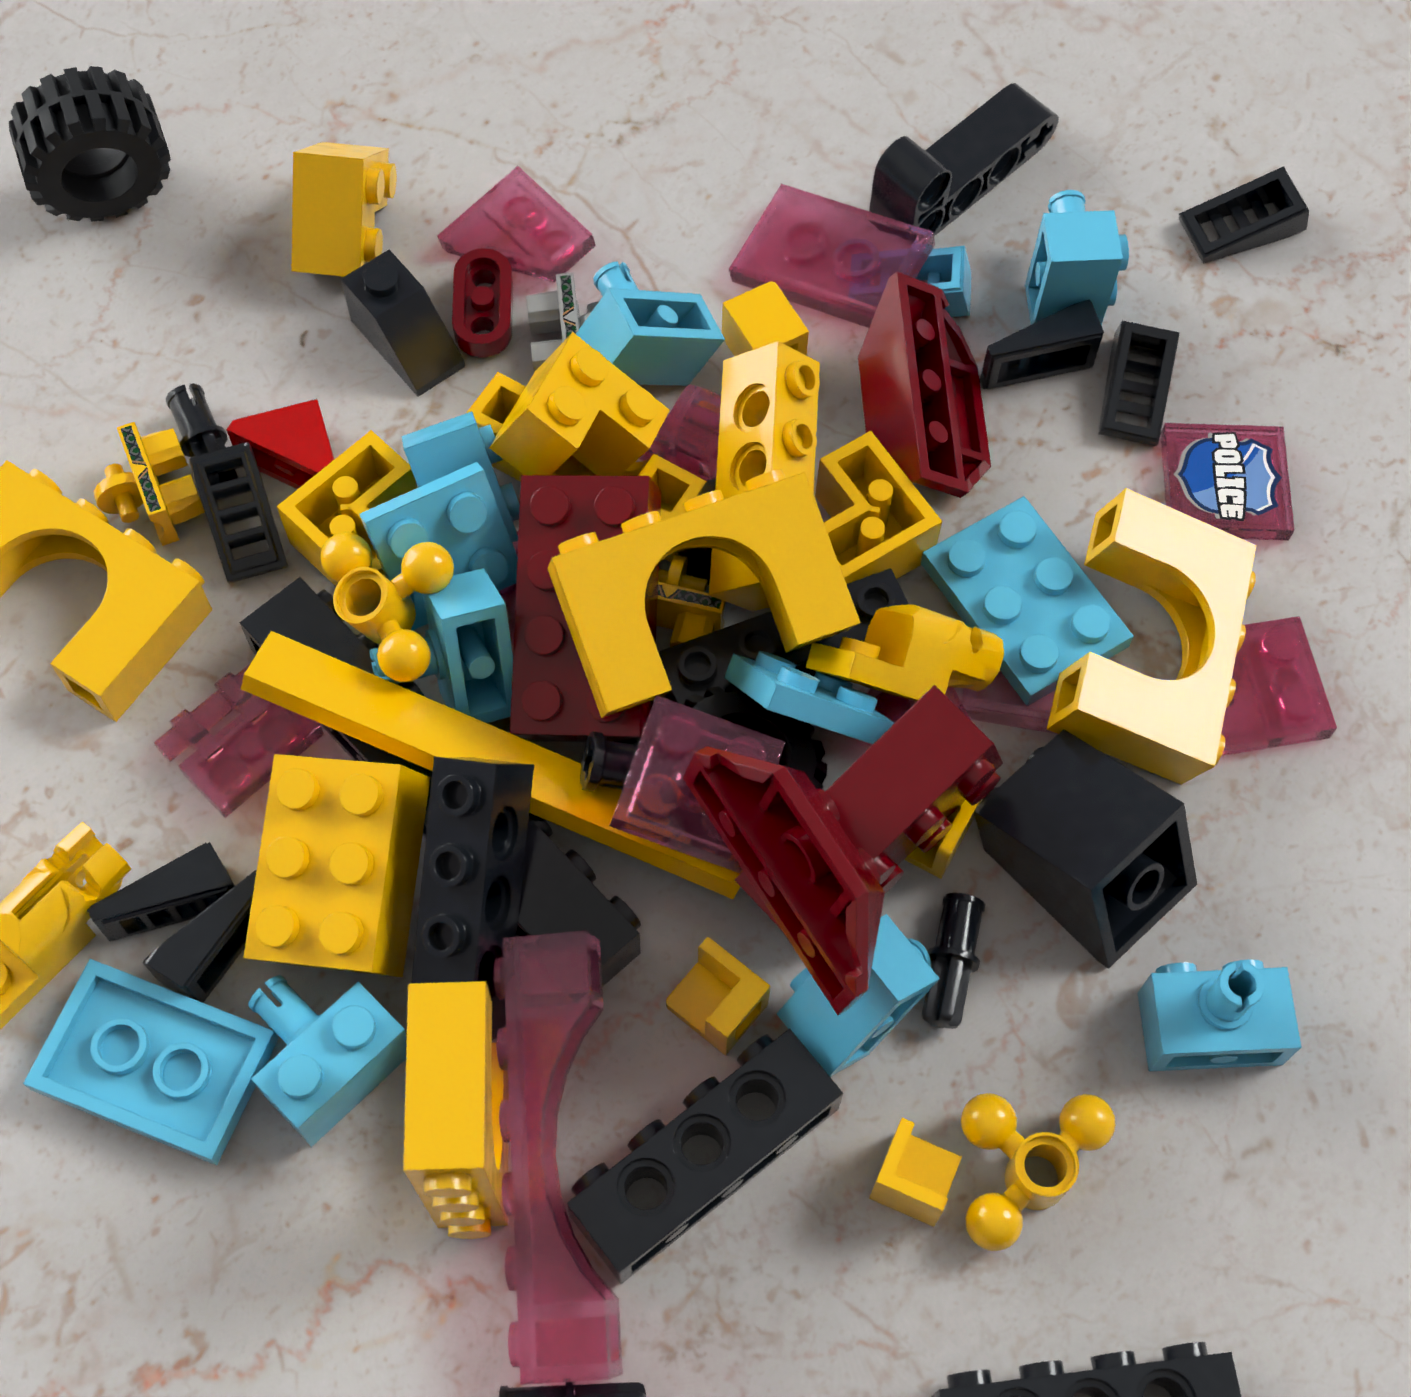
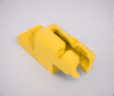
M895 605L879 608L875 612L868 626L864 642L842 637L839 648L812 642L805 668L890 695L918 701L933 685H936L944 694H946L947 688H968L977 692L985 689L993 682L1000 671L1004 657L1003 640L992 632L975 626L973 628L968 627L960 620L917 605Z
M81 822L55 846L54 854L49 859H41L23 878L22 882L0 902V1030L96 936L86 924L91 918L87 910L90 909L91 905L117 892L122 885L123 878L131 871V867L121 855L108 843L103 845L94 836L93 830L84 822ZM85 878L87 883L83 886V880Z

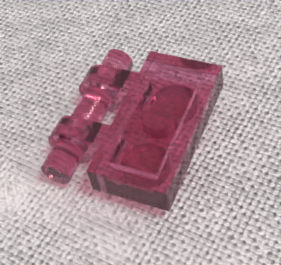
M251 663L236 675L228 672L214 684L217 691L191 712L183 709L169 721L172 728L153 742L161 754L170 762L189 746L196 750L178 766L188 781L224 818L270 781L274 754L299 756L324 735L320 723L262 698L258 699L255 695L241 690L244 673ZM235 710L240 713L239 716L215 736L209 732L213 726L231 711Z

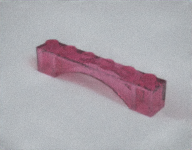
M587 931L503 938V957L496 958L494 963V985L498 999L505 1000L506 1027L499 1028L496 1048L501 1070H508L509 1099L501 1101L499 1110L501 1136L505 1143L511 1142L512 1172H505L502 1182L503 1206L507 1216H514L515 1246H509L505 1256L506 1282L510 1291H517L518 1321L511 1322L508 1331L509 1359L513 1368L520 1367V1385L607 1380L623 1374L619 1298L594 1270L574 1234L561 1196L556 1161L558 1111L566 1078L584 1037L604 1010L600 940Z

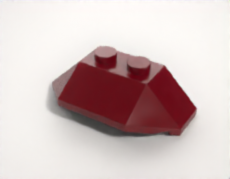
M896 271L888 279L858 355L866 433L872 431L911 482L961 498L971 491L973 486L991 467L978 366L960 327L945 309L949 303L943 290Z
M708 746L694 753L683 776V780L836 1014H842L850 1009L868 990L885 891L880 885V873L875 862L864 849L860 847L855 848L840 825L841 819L836 804L827 792L814 787L805 772Z

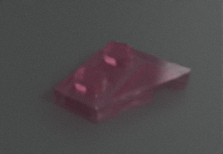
M519 166L514 168L437 235L442 248L447 253L462 256L468 251L478 248L494 249L502 253L509 260L512 271L553 283L556 282V274L566 273L596 246L593 234Z
M1300 616L1245 625V639L1236 654L1232 678L1236 682L1235 693L1231 703L1226 708L1221 734L1225 737V748L1222 756L1330 738L1337 729Z

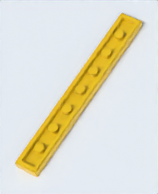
M270 631L244 673L241 690L433 771L434 756L474 757L533 764L534 771L529 813L730 899H734L740 888L734 879L743 870L735 858H730L727 864L714 862L713 854L702 850L700 856L687 850L690 842L683 837L674 840L665 831L669 821L667 819L657 820L651 809L655 801L653 798L647 801L640 800L635 797V793L632 791L598 786L593 792L582 790V785L580 784L581 763L273 631Z

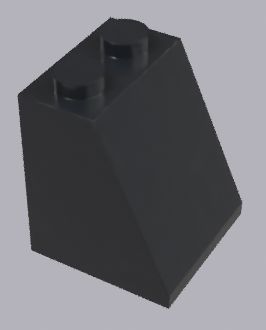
M1065 729L1044 747L1036 749L1029 756L1026 763L1002 785L993 788L974 811L984 851L1099 963L1108 969L1197 885L1184 803Z

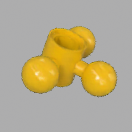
M350 532L333 535L322 547L320 562L325 574L333 581L338 582L333 595L336 613L367 638L380 644L377 651V660L380 669L387 677L398 682H410L418 679L426 672L430 664L431 652L427 641L419 633L411 630L415 621L416 610L409 595L415 591L421 594H434L446 588L454 573V563L451 555L444 547L437 543H418L405 553L401 563V573L390 581L379 571L371 568L373 560L372 551L369 544L362 537ZM381 599L378 607L369 614L373 604Z
M984 1093L968 1101L961 1115V1127L965 1137L978 1148L985 1150L1000 1149L1010 1158L1004 1173L1007 1190L1003 1194L991 1192L980 1195L970 1204L965 1219L966 1229L974 1243L989 1251L1007 1249L1018 1240L1022 1232L1023 1218L1021 1211L1024 1208L1044 1210L1060 1201L1074 1185L1078 1177L1079 1160L1076 1152L1079 1149L1093 1151L1102 1148L1111 1140L1115 1132V1116L1106 1101L1091 1094L1075 1096L1066 1102L1059 1116L1061 1132L1059 1135L1050 1132H1040L1026 1139L1016 1131V1113L1012 1105L1002 1096ZM1038 1156L1048 1160L1056 1170L1057 1185L1042 1187L1032 1182L1025 1171V1159Z

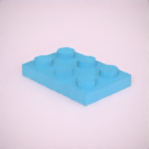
M1025 496L923 552L921 565L964 623L971 628L975 626L992 632L1003 640L1004 657L1000 671L1026 706L1056 690L1059 673L1088 652L1109 659L1128 648L1134 637Z
M89 959L23 1084L31 1091L218 1165L256 1087L251 1078L267 1064L279 1037L271 1029Z

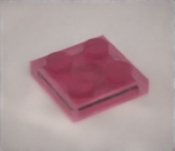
M656 695L609 826L741 873L742 868L683 780V776L694 753L706 746L778 764L785 742Z

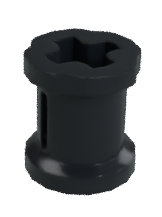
M592 731L587 738L580 771L582 790L593 792L598 786L632 791L637 799L649 800L654 792L659 773V744L649 740L645 741L642 746L605 740L602 732Z

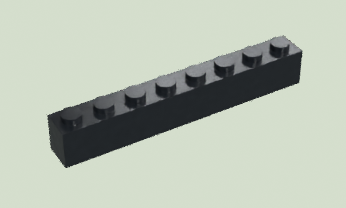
M301 577L239 622L255 655L270 631H273L374 674L371 662L375 661H372L370 658V649L378 648L379 645L361 632L355 635L336 613L333 596L324 589L316 594ZM414 681L397 684L424 696ZM319 723L354 761L401 764L431 777L423 828V836L426 838L433 771ZM529 813L517 937L570 995L582 1005L641 953L640 933L637 931L641 923L636 914L621 898L615 895L608 900L593 884L596 880L595 873L576 851L570 849L564 854L549 838L553 834L552 829L545 819Z

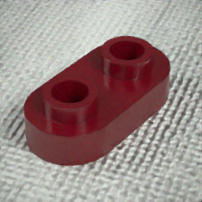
M478 248L462 255L455 264L452 326L455 341L463 352L474 357H491L502 352L509 345L512 338L513 277L511 264L502 253L494 249ZM482 283L492 284L490 287L478 286ZM483 330L490 331L486 334H476L477 332Z

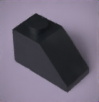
M390 249L341 279L352 323L417 397L465 367L461 353L424 287Z

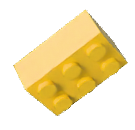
M274 754L243 958L285 965L403 977L431 777L401 764Z

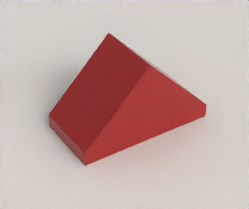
M318 399L235 419L226 429L232 446L246 442L251 444L260 472L295 489L300 488L334 460Z

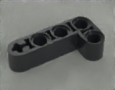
M1011 83L926 150L908 136L900 137L885 150L876 165L869 207L870 215L911 249L914 250L922 247L1037 154L1055 132L1059 117L1018 84Z

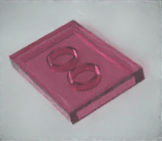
M781 184L730 266L729 273L732 282L753 289L773 281L778 285L788 301L869 328L889 277L897 271L916 279L935 246L934 232Z

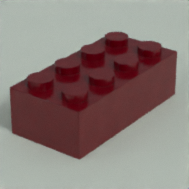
M521 475L511 734L528 741L586 742L589 734L592 731L602 732L605 740L621 743H644L647 740H653L654 700L601 718L547 569L551 558L561 555L558 545L569 539L595 532L598 540L602 541L623 534L621 524L629 519L653 511H659L661 517V491L650 476ZM659 564L653 569L645 592L646 618L655 644Z
M933 685L825 792L828 793L836 804L841 819L840 825L855 848L860 847L864 849L875 862L880 873V885L886 893L904 874V871L898 865L917 847L923 853L933 848L952 828V824L947 818L965 800L974 806L993 790L1001 779L995 771L1003 762L994 743L936 685ZM744 871L740 873L734 880L780 928Z

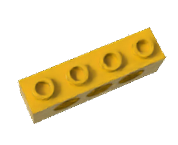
M779 341L723 360L715 490H721L724 499L747 492L746 481L777 469L783 470L785 478L805 472L814 494L820 362ZM712 548L709 595L752 612L770 608L763 588L751 569L733 555Z

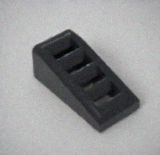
M1284 166L1179 213V221L1203 264L1291 237L1307 229L1309 209ZM1273 203L1278 212L1270 215L1265 205ZM1252 209L1259 221L1251 224L1244 211ZM1232 215L1239 230L1231 233L1223 217ZM1211 221L1220 238L1210 242L1200 224Z
M1091 300L1073 304L987 346L980 376L983 390L1092 368L1104 331Z
M1121 321L1114 334L1098 434L1152 446L1158 445L1180 332ZM1128 353L1156 358V364L1151 365L1127 360ZM1124 372L1152 377L1153 385L1123 379ZM1120 392L1150 397V405L1119 399ZM1120 411L1148 417L1147 427L1115 421L1116 413Z
M249 442L191 457L189 459L228 584L288 567L251 444ZM244 467L247 476L212 485L210 476ZM252 491L254 501L223 510L219 509L218 500ZM257 516L260 517L262 526L227 535L224 525ZM267 540L270 550L234 559L232 549Z
M205 842L91 905L87 911L92 921L109 941L194 919L235 885L211 843Z
M257 870L253 871L178 930L142 962L160 983L174 992L204 1003L245 948Z

